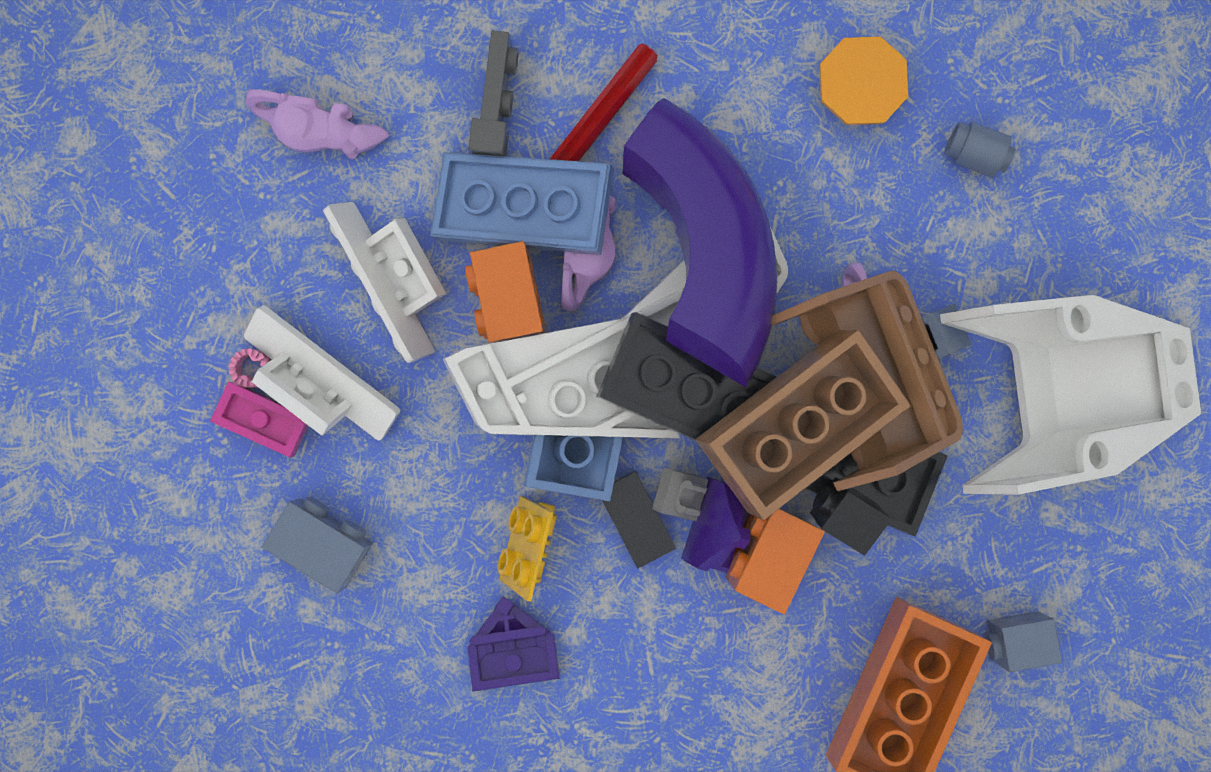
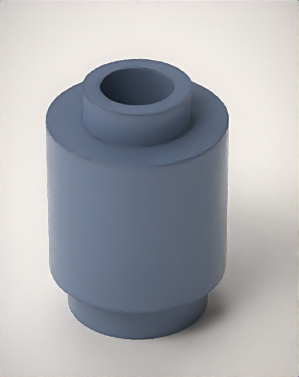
M972 121L968 125L958 122L948 140L944 154L952 157L955 164L993 178L998 171L1006 172L1013 160L1016 148L1010 146L1012 137Z

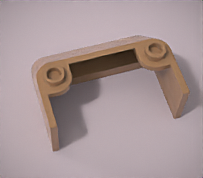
M888 271L823 293L772 315V326L799 316L804 334L817 345H820L838 330H859L911 405L851 452L859 469L834 482L837 491L897 476L960 440L963 433L961 415L910 287L904 277L898 272Z

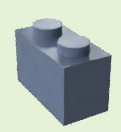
M306 497L305 500L299 498L289 501L261 548L336 594L348 586L373 542L365 538L367 532L359 525L349 520H344L340 523L327 515L330 509L314 498Z

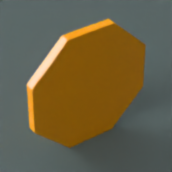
M881 36L843 38L819 65L821 103L846 125L884 124L908 98L907 60Z

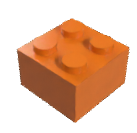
M521 241L470 252L472 265L465 266V273L470 292H474L476 297L479 296L481 309L474 310L479 336H484V339H488V343H496L547 333L531 255L525 242Z
M781 508L765 520L748 513L743 528L750 530V542L745 549L736 547L731 565L725 577L735 591L785 615L825 531Z

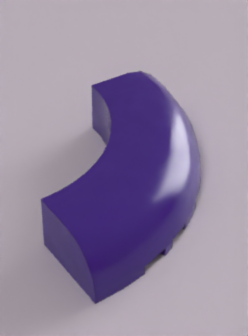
M663 98L652 107L624 144L622 174L649 193L663 210L666 208L676 225V233L682 247L686 265V283L679 302L669 318L666 341L746 387L762 357L772 327V315H774L776 308L777 267L775 245L769 219L749 175L731 150L693 115Z

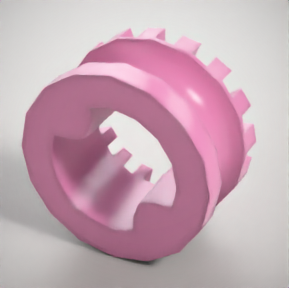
M241 349L230 359L231 363L228 365L230 368L229 375L232 376L231 379L239 386L256 388L257 386L252 383L253 377L242 374V363L250 357L252 361L261 362L260 366H264L271 359L260 350Z

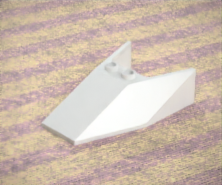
M1096 295L997 304L940 314L941 324L1009 346L1013 355L1023 439L1021 444L962 485L963 494L1019 495L1118 475L1201 415L1191 333L1188 327Z

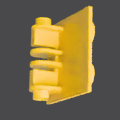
M520 496L518 506L512 509L509 517L508 526L511 534L507 549H503L500 554L498 573L500 574V581L526 601L531 602L535 584L541 582L545 561L542 558H547L548 555L544 549L545 545H550L551 540L547 539V537L553 534L557 515L554 514L555 505L545 502H538L537 504L526 497Z

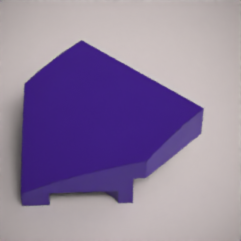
M707 476V491L702 500L701 512L697 521L692 522L681 559L695 568L708 571L711 568L727 573L736 547L745 549L750 542V530L743 528L747 511L726 482Z
M503 596L476 635H473L469 640L468 656L472 692L560 679L554 634Z

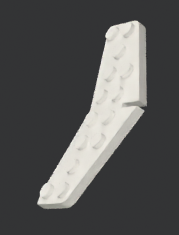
M771 229L775 245L778 293L787 279L788 265ZM683 260L622 319L464 348L443 358L475 424L481 430L491 434L680 438L677 432L596 397L631 313L637 312L668 327L669 318L677 306L685 287V261Z

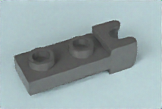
M491 30L480 119L472 118L468 150L472 151V154L507 157L509 130L506 122H503V117H511L513 91H507L509 74L516 75L519 56L518 48L512 47L509 32Z

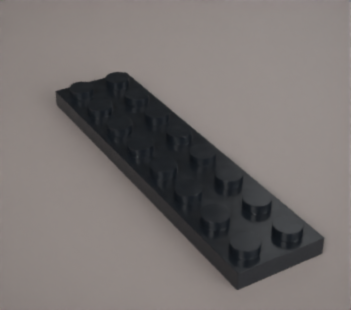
M634 312L631 313L596 397L695 440L769 384L776 376L756 368L749 383L744 387L667 342V326ZM938 452L897 476L852 488L876 502L892 519L887 526L916 537L947 455ZM848 454L805 489L817 494L823 487L829 486L835 477L841 479L858 470L859 467L852 454Z

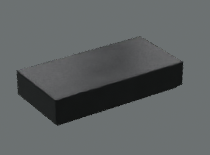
M636 470L614 481L611 500H602L637 569L675 550L676 547L657 511L652 509L653 503Z

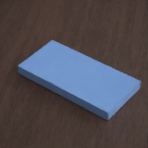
M444 152L430 236L440 241L496 246L524 241L529 249L601 255L614 168L611 164Z

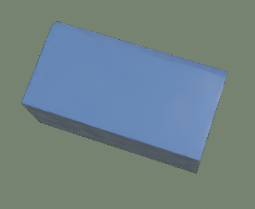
M534 435L524 486L610 501L623 437Z

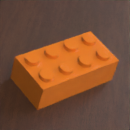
M895 597L826 752V757L836 772H935L992 642L972 630Z

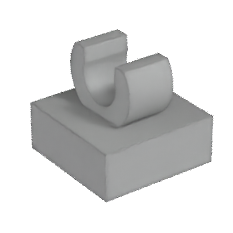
M664 467L652 509L660 513L697 521L701 512L702 500L707 491L708 479Z

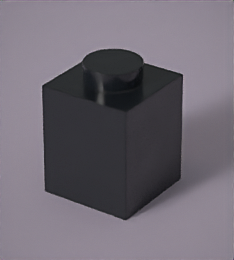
M835 477L829 486L823 487L817 493L813 501V508L809 513L822 530L865 556L892 519L876 502L856 489L848 488L837 491L834 482L839 479Z

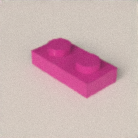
M228 381L210 420L212 423L287 457L295 456L308 428L307 424L277 401Z

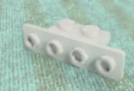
M346 202L328 205L323 209V212L330 223V229L333 235L340 241L351 261L352 270L360 278L368 292L374 310L385 323L392 336L396 350L402 354L407 363L433 354L435 349L416 314L446 295V292L406 219H394L372 235L355 203Z
M262 305L256 309L244 333V338L272 360L257 370L252 383L322 436L345 416L376 440H381L386 436L400 413L399 407L268 307Z

